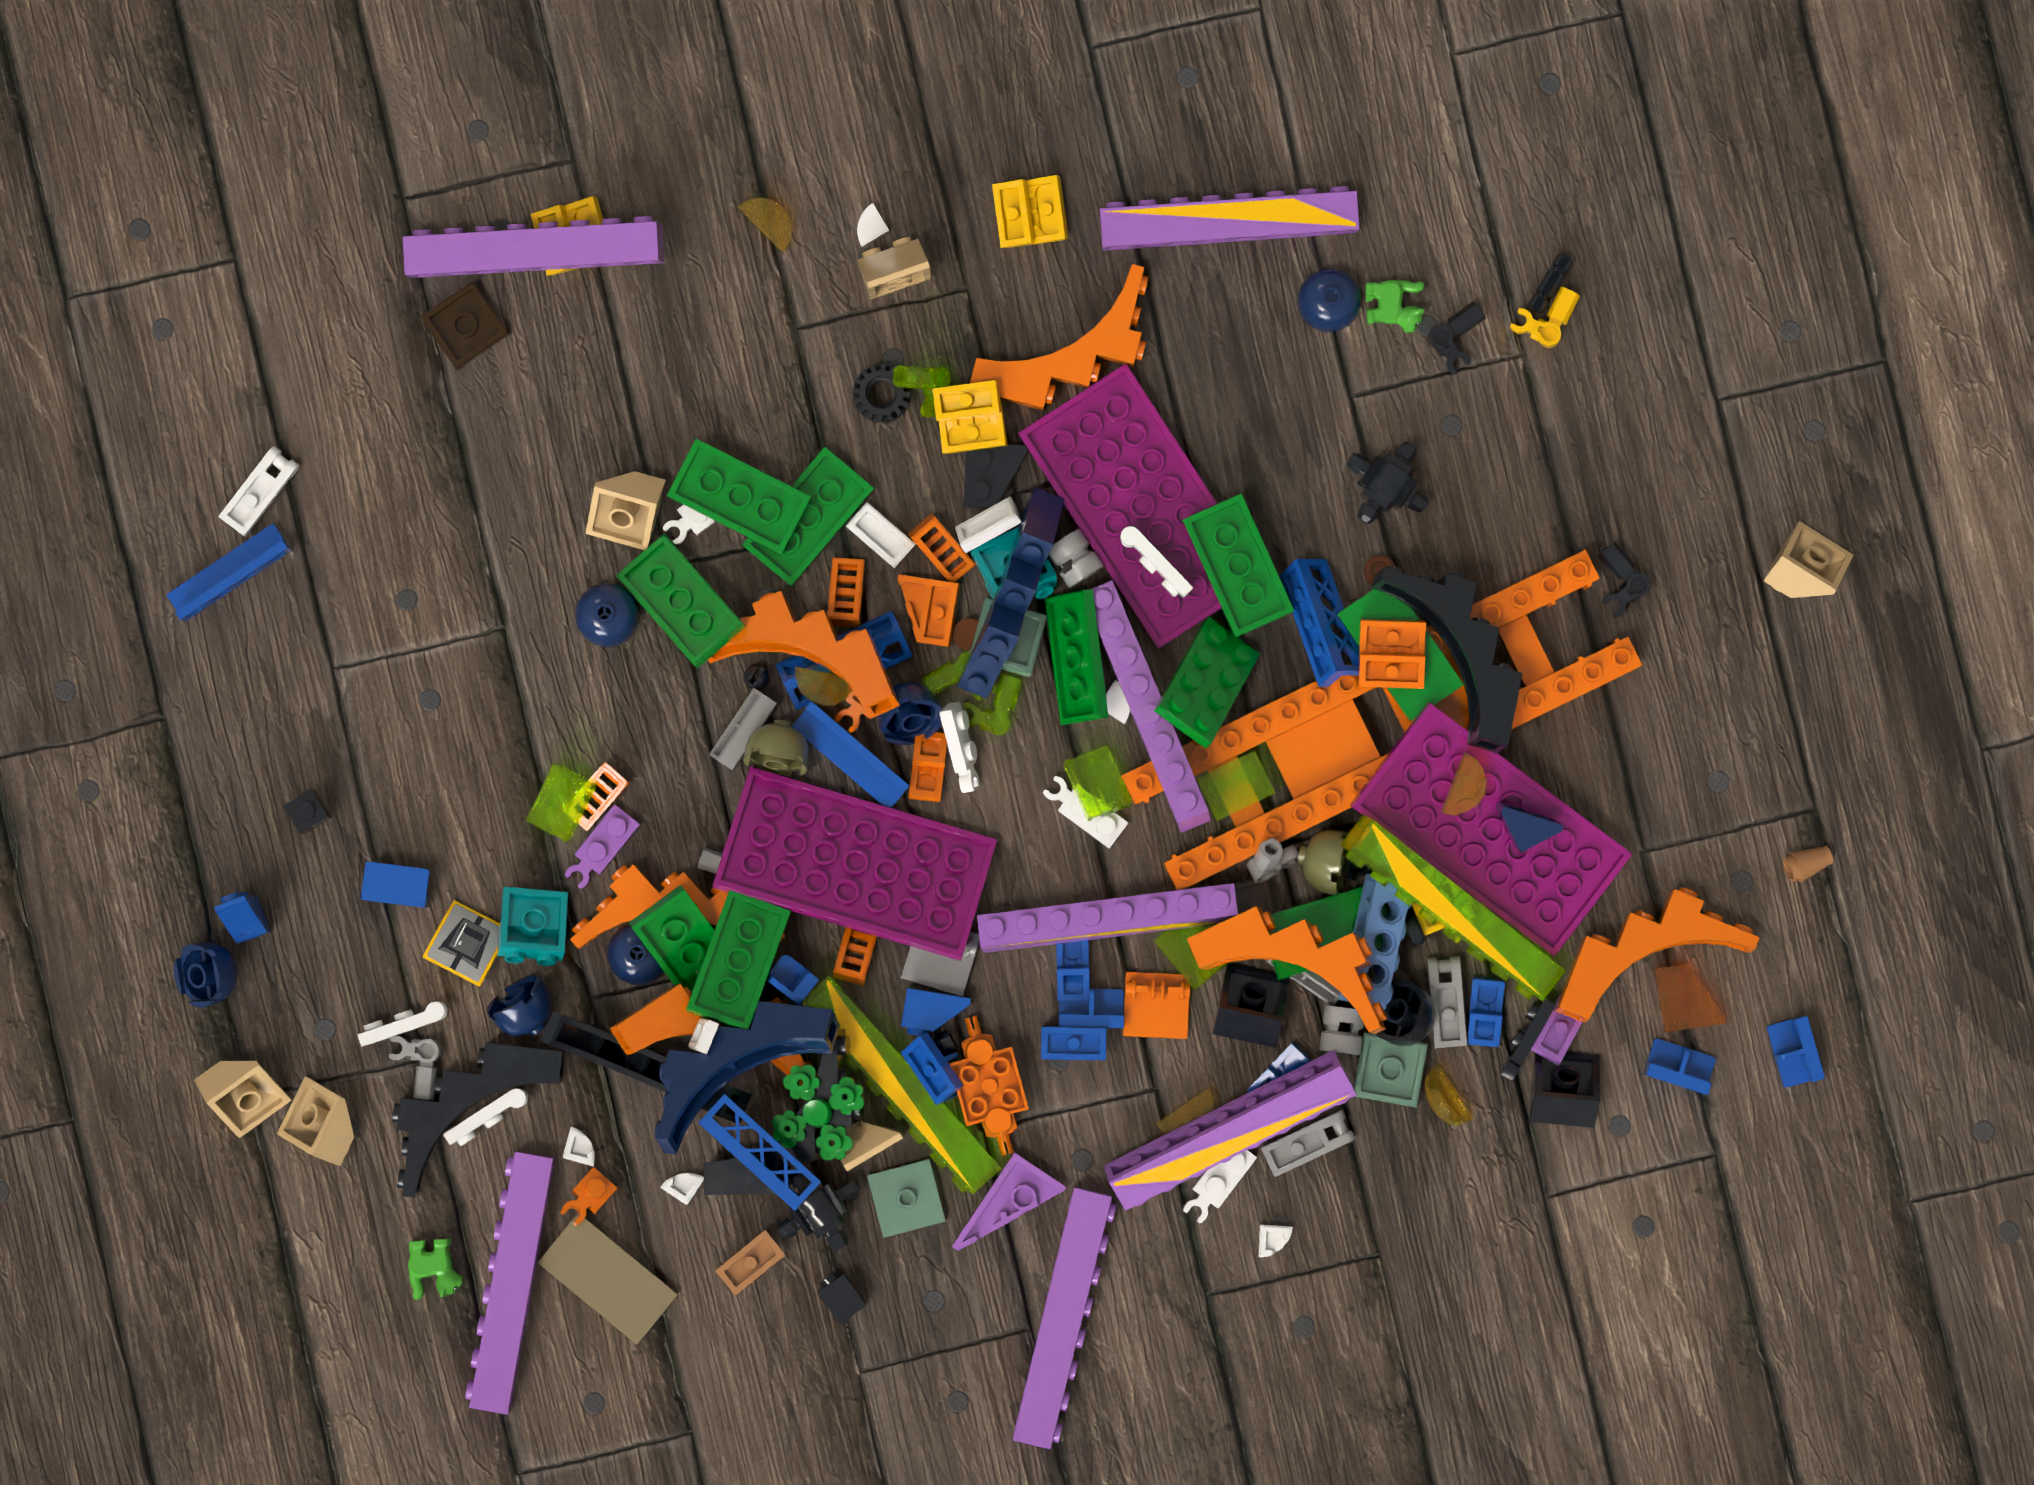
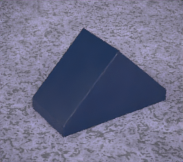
M1497 801V812L1515 848L1521 853L1563 830L1564 825L1556 819Z

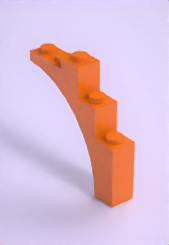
M1131 265L1124 288L1111 310L1091 331L1075 343L1052 354L1029 360L1001 362L976 358L970 383L997 380L1002 401L1044 410L1045 403L1052 404L1056 388L1055 385L1050 384L1051 380L1083 388H1089L1090 381L1097 382L1101 364L1095 362L1096 358L1133 367L1135 359L1142 361L1146 344L1145 341L1140 340L1142 332L1130 330V325L1137 326L1141 308L1136 307L1135 304L1138 294L1145 295L1149 278L1143 275L1144 267Z
M782 591L767 593L759 601L752 603L756 615L740 618L746 627L708 659L709 663H713L733 655L752 652H783L816 662L844 680L854 691L870 719L900 706L874 640L866 629L852 631L845 635L844 639L839 640L832 622L824 610L807 613L801 620L796 621L791 606Z
M623 865L611 876L614 882L609 886L617 894V897L613 900L611 896H608L595 908L599 913L591 921L586 917L572 929L575 935L570 940L578 949H581L600 934L623 923L630 922L680 885L683 886L707 921L716 926L728 892L713 888L711 892L714 896L709 899L686 872L678 875L675 871L661 883L664 889L659 892L636 865H632L630 868ZM784 933L782 934L781 940H783L786 937Z
M1680 887L1679 891L1674 889L1668 894L1658 923L1653 922L1654 917L1642 911H1636L1635 914L1630 912L1625 916L1614 947L1610 945L1611 941L1600 935L1593 934L1592 937L1586 936L1582 939L1555 1011L1580 1022H1587L1600 997L1615 978L1630 965L1652 953L1674 946L1691 944L1727 946L1750 953L1756 949L1760 937L1753 935V930L1745 925L1735 923L1733 927L1722 922L1723 917L1715 913L1705 911L1704 914H1701L1700 911L1704 901L1697 898L1698 894L1683 887Z
M1256 906L1187 938L1200 969L1206 971L1229 962L1250 959L1279 960L1302 966L1320 975L1337 988L1356 1009L1369 1033L1377 1034L1386 1029L1383 1023L1384 1020H1387L1385 1011L1380 1002L1374 1003L1370 991L1374 990L1373 984L1366 972L1361 973L1360 971L1372 965L1368 957L1372 955V951L1365 937L1360 939L1359 935L1351 933L1321 947L1320 943L1324 942V938L1317 924L1312 925L1311 922L1305 919L1273 934L1272 930L1276 929V925L1270 912H1264L1262 908Z
M681 984L672 986L610 1027L611 1032L626 1055L636 1053L660 1040L693 1035L699 1019L703 1017L686 1011L692 994L687 987L683 988ZM775 997L766 1001L772 1003L788 1004L784 1000L781 1001L779 997ZM718 1023L719 1026L729 1027V1026H726V1025H723V1024ZM800 1054L784 1056L770 1061L786 1076L791 1074L790 1070L795 1065L801 1068L804 1065H811L808 1061L805 1062Z

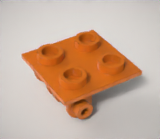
M1126 972L1123 1036L1187 1039L1190 975Z

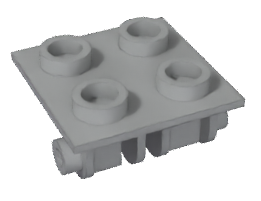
M969 933L961 961L910 946L901 978L963 997L980 940L979 934Z

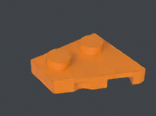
M898 574V582L903 591L908 615L911 617L916 641L922 644L950 648L961 584Z

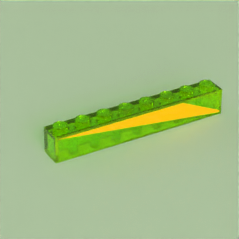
M1363 814L1340 846L1348 851L1345 857L1360 869L1363 865L1373 871L1370 874L1372 879L1383 887H1386L1388 883L1397 890L1394 896L1408 906L1413 902L1420 907L1421 910L1418 914L1432 925L1436 921L1443 925L1445 929L1442 933L1456 944L1460 940L1469 946L1466 951L1481 963L1486 959L1493 964L1490 970L1505 982L1508 978L1516 982L1517 985L1514 989L1528 1000L1534 996L1544 1001L1566 971L1372 818Z
M830 975L805 997L801 1003L806 1007L833 1010L840 1024L839 1029H845V1033L850 1039V1053L846 1055V1063L855 1073L860 1069L869 1078L865 1084L877 1097L882 1093L888 1099L890 1104L886 1106L887 1109L898 1121L904 1117L912 1126L908 1130L910 1135L920 1145L924 1142L929 1145L933 1150L929 1156L941 1169L947 1166L954 1173L955 1176L951 1180L962 1193L969 1190L973 1195L1002 1169L944 1103L936 1106L903 1056Z

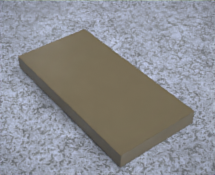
M577 1213L537 1263L637 1345L677 1297L678 1293L586 1217L580 1225L574 1226L573 1223L578 1218Z

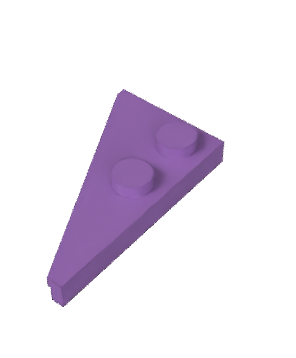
M1014 1152L952 1247L958 1251L1057 1194L1062 1193L1066 1186Z

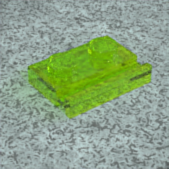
M1108 745L1081 754L1077 758L1064 761L1063 766L1087 821L1131 807V798Z
M1255 751L1196 779L1216 821L1275 793Z
M558 763L553 764L526 821L553 836L561 838L564 842H569L597 784L585 780L584 777Z
M1203 926L1165 930L1161 936L1153 941L1195 991L1229 964L1226 963L1206 971L1199 968L1187 938L1204 931Z

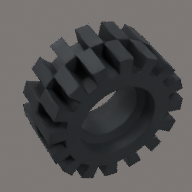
M874 364L870 368L864 369L860 376L856 378L853 388V400L858 412L864 418L874 423L882 422L885 424L899 419V416L906 412L910 403V385L905 375L897 370L896 367L887 366L886 364L875 366ZM881 381L889 383L894 389L893 400L885 406L875 405L869 397L872 385Z

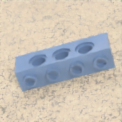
M1366 874L1353 933L1359 935L1360 939L1365 937L1371 948L1372 955L1368 957L1372 965L1360 971L1361 973H1367L1371 966L1374 967L1376 971L1375 978L1372 981L1374 990L1370 991L1374 1003L1380 1002L1383 1009H1386V1004L1392 998L1393 988L1391 981L1393 973L1399 966L1400 956L1398 950L1400 941L1403 940L1406 934L1407 925L1405 918L1407 909L1412 905L1413 896L1403 889L1395 878L1379 874ZM1384 903H1387L1390 909L1386 919L1381 913ZM1378 934L1383 940L1382 947L1379 950L1374 945ZM1340 992L1338 1000L1349 1002Z

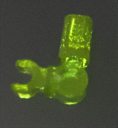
M902 365L893 369V384L899 388L923 389L925 401L921 406V416L933 417L934 415V418H936L933 388L948 387L950 385L951 375L949 371L944 367L925 368Z
M964 651L959 654L956 663L951 665L950 662H947L921 677L925 686L936 695L959 681L958 676L962 674L968 661L970 651ZM995 684L991 689L992 693L997 692ZM972 693L977 701L980 702L982 700L981 696Z
M1001 674L993 705L996 706L995 711L986 709L985 712H981L975 704L964 703L963 707L971 709L974 713V717L969 721V727L981 725L980 730L990 732L996 736L1006 735L1012 726L1008 715L1010 710L1014 711L1023 680Z

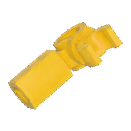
M1560 287L1546 315L1550 318L1548 322L1541 318L1537 321L1532 318L1528 310L1519 308L1517 313L1526 318V324L1524 326H1517L1511 323L1510 329L1517 334H1531L1530 338L1538 341L1544 347H1555L1561 340L1560 327L1561 325H1567L1580 295L1565 287Z

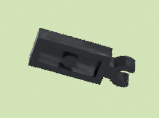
M1542 998L1540 1003L1536 1001L1532 1003L1525 1018L1529 1019L1524 1031L1518 1029L1509 1044L1514 1049L1500 1072L1501 1075L1513 1081L1556 1004L1545 998Z

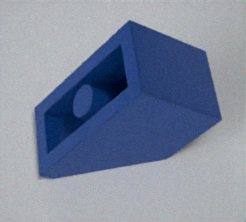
M907 988L901 1027H907V1034L917 1036L925 1034L927 1031L933 1032L968 1007L971 1003V998Z

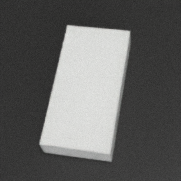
M1008 497L957 525L955 529L960 545L965 553L1022 522L1015 502L1011 497Z
M868 502L846 525L850 531L894 569L916 545Z

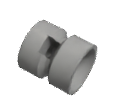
M1080 529L1073 531L1053 544L1048 554L1054 566H1061L1060 575L1069 589L1104 567L1095 551H1088L1089 542Z
M1325 1005L1323 1023L1327 1026V1030L1321 1032L1319 1050H1335L1337 1053L1360 1055L1363 1037L1358 1032L1364 1028V1023L1356 1009ZM1340 1022L1347 1023V1032L1338 1031Z

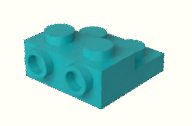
M1018 528L995 537L971 550V556L985 580V587L992 600L995 597ZM1046 558L1042 566L1037 590L1034 594L1037 599L1049 596L1054 591L1053 587L1057 586L1056 573L1048 558Z
M503 887L497 956H505L504 960L509 963H521L524 961V958L537 959V964L542 966H553L556 964V961H562L565 953L568 892Z

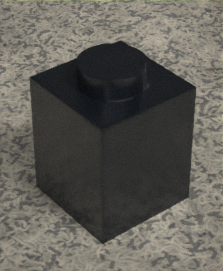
M313 789L308 790L283 806L300 834H306L332 818L320 796Z
M833 1272L820 1282L822 1289L818 1291V1295L839 1324L845 1322L867 1305V1302L845 1272L840 1276Z

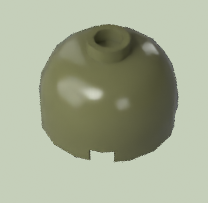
M774 720L773 724H766L757 728L749 737L743 760L747 766H749L751 761L756 764L757 769L784 777H791L792 771L800 770V776L807 772L809 748L806 738L800 731L793 728L790 722Z
M1324 830L1315 834L1310 839L1307 847L1301 846L1297 864L1303 866V876L1306 882L1315 890L1338 896V889L1342 888L1346 874V852L1344 848L1351 841V833L1339 830Z

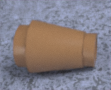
M1827 846L1789 852L1788 857L1783 858V867L1791 882L1797 880L1803 882L1828 865L1833 864V856Z

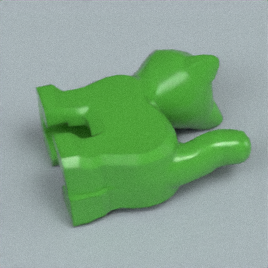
M1407 280L1365 283L1366 302H1370L1374 298L1378 300L1377 308L1366 310L1367 325H1373L1374 323L1398 324L1404 332H1414L1416 327L1422 323V315L1425 310L1416 306L1402 307L1403 292L1419 293L1424 289V283L1421 281L1412 283Z
M451 1238L434 1240L433 1252H427L424 1249L425 1240L409 1241L410 1258L408 1269L410 1284L414 1291L412 1294L414 1300H420L423 1297L422 1278L436 1275V1287L441 1297L454 1294L458 1287L463 1285L462 1275L453 1269L452 1257L449 1251Z

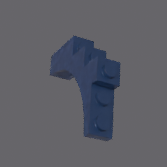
M1036 487L1034 488L1023 510L1022 523L1019 524L1015 541L995 597L974 648L959 678L957 687L984 698L988 697L1005 661H1008L1019 638L1024 615L1037 590L1042 566L1054 544L1064 503L1063 498Z
M759 1001L749 1029L718 1026L707 1054L669 1050L666 1061L661 1063L659 1070L660 1080L666 1087L667 1092L663 1099L664 1111L661 1121L659 1120L655 1126V1139L658 1141L663 1152L677 1154L684 1134L698 1111L718 1090L738 1075L759 1064L784 1056L803 1053H832L840 1026L833 1010Z

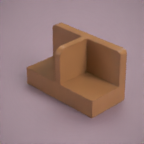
M766 1228L720 1265L715 1272L736 1296L786 1254Z

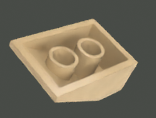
M909 236L892 242L893 248L881 251L880 247H876L862 253L863 258L857 261L871 300L931 279L930 266L919 239L912 241Z

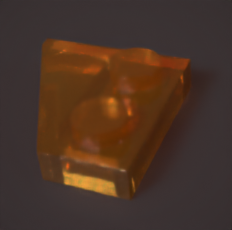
M1688 964L1654 968L1664 1032L1727 1023L1725 1016Z

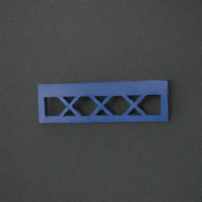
M272 523L166 594V596L176 609L175 613L181 621L187 622L290 553L292 549L276 525Z
M1296 559L1279 577L1294 609L1292 613L1318 686L1329 687L1340 676H1359V648L1337 616L1339 612L1344 610V606L1327 559ZM1310 570H1319L1322 583L1312 576ZM1321 596L1330 602L1332 611L1322 604ZM1331 623L1341 631L1342 639L1332 632ZM1341 651L1351 659L1353 665H1344L1340 654Z
M892 611L837 636L839 640H842L845 635L852 631L866 629L874 640L885 669L913 657ZM899 641L902 650L891 655L883 653L886 646ZM795 655L775 664L796 710L808 705L811 701L815 702L848 687V684L840 677L832 682L825 680L827 674L832 671L804 657ZM803 684L813 685L810 692L797 697L794 691L795 688Z
M811 701L792 727L800 731L807 741L881 805L892 808L910 786Z
M726 1094L698 1122L794 1211L821 1183L811 1171ZM726 1104L735 1112L736 1126L724 1127L713 1116ZM739 1116H740L748 1125L740 1126V1124H739ZM754 1129L759 1134L760 1148H747L740 1142V1130ZM728 1130H736V1137ZM763 1138L773 1147L764 1148ZM778 1151L784 1157V1170H771L764 1163V1152ZM753 1152H760V1159ZM787 1160L797 1169L788 1170ZM802 1173L811 1181V1184L799 1195L789 1186L788 1174ZM777 1174H784L785 1182Z

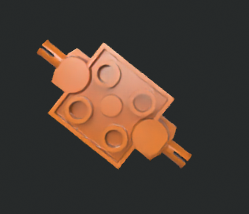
M978 1015L972 1016L975 1029L972 1028L970 1017L964 1019L969 1038L961 1043L965 1059L949 1064L963 1084L957 1091L966 1126L982 1122L986 1137H997L1001 1156L1007 1155L1004 1142H1006L1008 1153H1014L1009 1136L1010 1133L1017 1129L1014 1113L1028 1110L1029 1108L1012 1046L996 1050L992 1034H982L977 1018Z

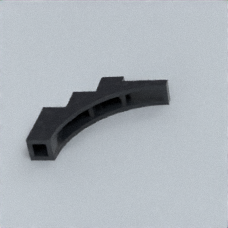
M1384 567L1373 576L1371 588L1395 597L1424 618L1447 645L1460 670L1468 703L1469 726L1467 745L1494 753L1500 752L1509 744L1522 673L1512 670V666L1508 664H1493L1500 628L1490 625V622L1486 619H1470L1477 582L1467 580V576L1452 572L1444 575L1435 583V580L1428 576L1419 575L1415 577L1405 574V571L1399 567Z
M553 1011L540 1041L667 1092L659 1077L660 1066L663 1061H666V1055L648 1047L636 1053L626 1055L611 1031ZM727 1083L701 1109L709 1111L726 1094L745 1112L752 1094ZM726 1104L715 1114L718 1117L736 1123L735 1112Z
M845 1029L838 1030L833 1052L822 1053L817 1074L821 1084L815 1089L816 1095L814 1098L824 1099L828 1103L833 1095L830 1091L831 1086L839 1084L843 1077H851V1071L846 1067V1055L850 1053V1039L846 1035ZM806 1101V1102L804 1103V1105H803V1106L801 1107V1109L798 1111V1113L796 1114V1116H797V1115H802V1116H803V1109H804V1106L807 1104L808 1101ZM863 1106L860 1110H853L849 1115L842 1114L841 1109L835 1110L831 1108V1119L826 1125L830 1124L834 1127L861 1126L865 1107ZM807 1123V1127L804 1129L806 1138L803 1141H797L793 1148H784L798 1161L823 1159L820 1155L821 1148L816 1145V1139L821 1136L822 1127H813ZM768 1142L764 1144V1148L773 1147ZM778 1151L764 1152V1163L771 1170H784V1157ZM753 1152L760 1159V1152ZM736 1157L703 1163L704 1195L776 1194ZM777 1174L785 1182L784 1174ZM788 1174L789 1186L791 1185V1174Z
M485 1042V1048H479L477 1067L482 1068V1073L446 1069L443 1070L442 1076L437 1075L435 1095H440L439 1101L409 1097L400 1098V1104H394L392 1122L397 1123V1130L409 1131V1137L403 1138L401 1156H406L405 1169L399 1170L397 1184L398 1188H402V1196L414 1198L418 1196L423 1171L433 1148L447 1128L463 1112L485 1097L509 1087L532 1083H561L565 1051Z

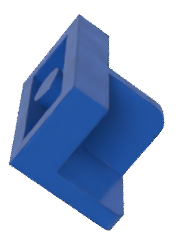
M366 862L361 900L428 908L430 895H427L430 871L423 868Z
M787 954L782 955L769 971L766 979L798 1005L801 1004L819 981L809 969Z
M1089 988V1000L1059 1001V1027L1124 1028V991L1122 989Z
M1800 1016L1767 1026L1766 1029L1783 1087L1787 1088L1808 1081L1815 1082L1825 1079L1808 1016Z
M1041 1026V1059L1106 1061V1028Z
M928 1033L920 1035L901 1052L936 1106L958 1096L957 1091L963 1084L949 1064L959 1057L957 1052L944 1057Z
M1656 1038L1653 1041L1643 1075L1708 1095L1712 1084L1709 1080L1716 1059L1713 1056Z

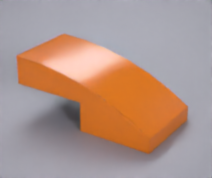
M935 732L927 739H925L924 734L915 736L908 799L941 802L947 750L945 733Z

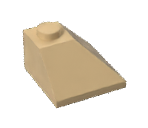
M634 471L596 482L585 534L641 550L647 549L660 509L666 480Z
M1799 521L1773 561L1764 582L1790 598L1833 595L1852 560L1853 554Z
M219 1061L194 1079L205 1102L238 1138H241L291 1101L286 1092L257 1061Z
M305 1076L277 1135L314 1157L341 1166L354 1139L345 1098Z
M861 1120V1126L845 1127L846 1135H849L853 1140V1146L850 1150L846 1151V1156L841 1162L846 1171H849L904 1138L901 1130Z

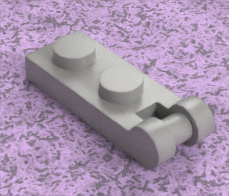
M1459 955L1449 956V960H1437V957L1427 958L1429 993L1436 1011L1435 1024L1432 1028L1434 1048L1467 1046ZM1450 972L1451 982L1439 983V973Z
M1343 1110L1334 1112L1261 1147L1273 1176L1277 1177L1355 1140L1353 1131H1349L1344 1122L1346 1116ZM1332 1126L1337 1137L1328 1140L1324 1129Z

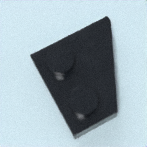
M1008 445L966 451L963 508L988 509L999 503L1028 452L1026 445Z

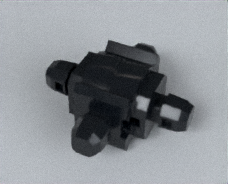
M1406 441L1395 451L1396 457L1390 454H1385L1383 458L1375 456L1368 463V458L1359 453H1352L1346 462L1349 470L1356 475L1359 473L1362 475L1357 485L1363 488L1360 496L1366 499L1367 503H1362L1358 510L1357 518L1366 524L1372 523L1380 514L1378 512L1379 508L1389 512L1391 508L1401 509L1404 503L1408 504L1407 508L1414 512L1422 513L1429 501L1426 496L1419 491L1413 492L1418 481L1411 477L1415 470L1407 464L1408 462H1413L1417 454V448Z
M791 1173V1185L793 1189L797 1188L798 1194L801 1195L810 1185L807 1181L809 1179L802 1173ZM850 1179L838 1184L839 1188L836 1190L830 1182L824 1186L820 1183L795 1211L791 1207L788 1208L793 1218L789 1220L787 1217L778 1224L776 1229L781 1237L789 1239L798 1234L797 1230L801 1228L805 1236L813 1232L817 1239L826 1234L828 1237L826 1241L836 1251L848 1244L847 1237L842 1229L839 1231L837 1226L845 1221L841 1214L847 1211V1208L842 1201L845 1199L851 1200L859 1192V1188L854 1180Z

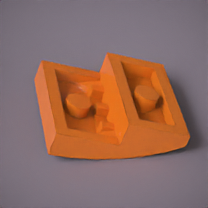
M1360 618L1358 686L1424 689L1426 621Z

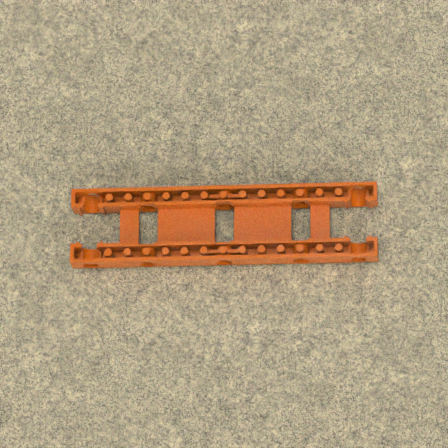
M1586 550L1472 605L1470 619H1486L1490 622V625L1500 628L1499 635L1517 671L1522 673L1521 679L1525 687L1520 689L1518 693L1512 729L1643 666L1629 637H1626L1622 640L1617 638L1610 642V646L1585 658L1580 656L1574 659L1575 663L1554 672L1537 638L1527 614L1546 605L1549 608L1556 604L1555 601L1580 588L1586 590L1592 586L1593 582L1600 579ZM1431 625L1426 627V630L1463 683L1460 670L1449 648ZM1340 676L1329 687H1319L1317 681L1220 727L1213 742L1206 749L1194 740L1182 746L1194 776L1208 770L1236 828L1214 839L1212 836L1206 838V843L1179 856L1174 854L1170 856L1171 860L1163 863L1175 890H1183L1255 855L1260 843L1274 838L1280 843L1351 808L1350 804L1388 755L1380 756L1353 701L1354 698L1376 687H1359V676ZM1463 685L1434 706L1468 731V703ZM1383 688L1405 733L1414 719L1409 722L1388 689ZM1266 742L1294 799L1267 813H1264L1237 755ZM1151 761L1121 776L1134 806L1141 802L1146 804L1150 802L1149 798L1163 792Z

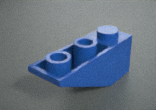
M235 892L221 897L222 904L214 907L236 943H243L271 932L258 896H250L247 892Z

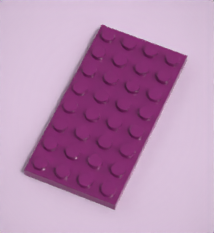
M1127 364L1116 369L1018 433L1058 497L1064 499V506L1086 537L1157 649L1221 609L1182 521L1217 505V503ZM1132 526L1138 529L1193 587L1184 598L1179 594L1173 597L1161 584L1165 579L1157 571L1151 574L1140 563L1139 559L1142 555L1134 547L1128 548L1122 545L1120 536L1124 528Z
M1427 702L1350 806L1555 957L1632 856V853L1498 753L1467 745L1468 731L1430 702ZM1497 801L1556 819L1564 825L1563 830L1521 853L1515 848L1497 812Z
M750 767L713 882V888L729 892V890L796 913L961 961L997 839Z

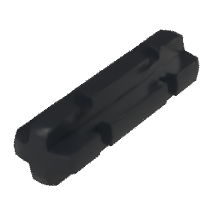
M1563 254L1557 255L1552 263L1553 268L1547 271L1536 290L1537 294H1534L1528 303L1530 309L1540 314L1544 312L1549 303L1548 299L1553 297L1565 276L1563 274L1567 273L1573 264L1569 257Z

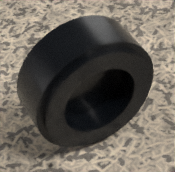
M1412 914L1407 915L1405 918L1407 925L1406 934L1414 948L1424 944L1425 940L1415 916Z

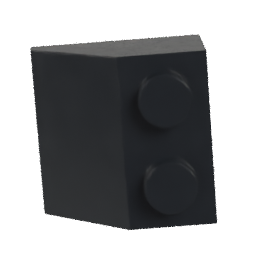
M1227 963L1216 1011L1213 1034L1276 1048L1283 1022L1290 978L1278 980L1276 973Z
M1566 1052L1561 1063L1556 1065L1534 1053L1530 1095V1122L1595 1128L1600 1104L1599 1055Z

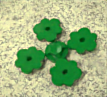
M798 1065L793 1066L790 1070L791 1074L785 1076L783 1080L784 1087L791 1090L790 1096L793 1099L801 1097L808 1102L804 1106L803 1116H796L794 1111L788 1110L784 1115H776L773 1118L772 1126L776 1129L773 1132V1138L777 1141L781 1140L784 1147L793 1148L797 1141H803L806 1138L804 1129L807 1127V1123L813 1127H822L821 1136L816 1139L817 1147L821 1148V1157L827 1161L834 1158L838 1160L844 1159L846 1151L850 1150L853 1146L852 1138L846 1135L845 1127L838 1126L835 1128L833 1125L826 1124L831 1119V1108L835 1110L841 1109L844 1115L851 1114L853 1110L862 1109L864 1106V1098L861 1096L864 1092L863 1087L859 1084L855 1085V1081L851 1077H843L839 1084L831 1086L830 1091L833 1095L828 1103L824 1099L814 1098L816 1095L815 1089L821 1084L820 1079L815 1077L816 1069L812 1065H804L802 1068Z

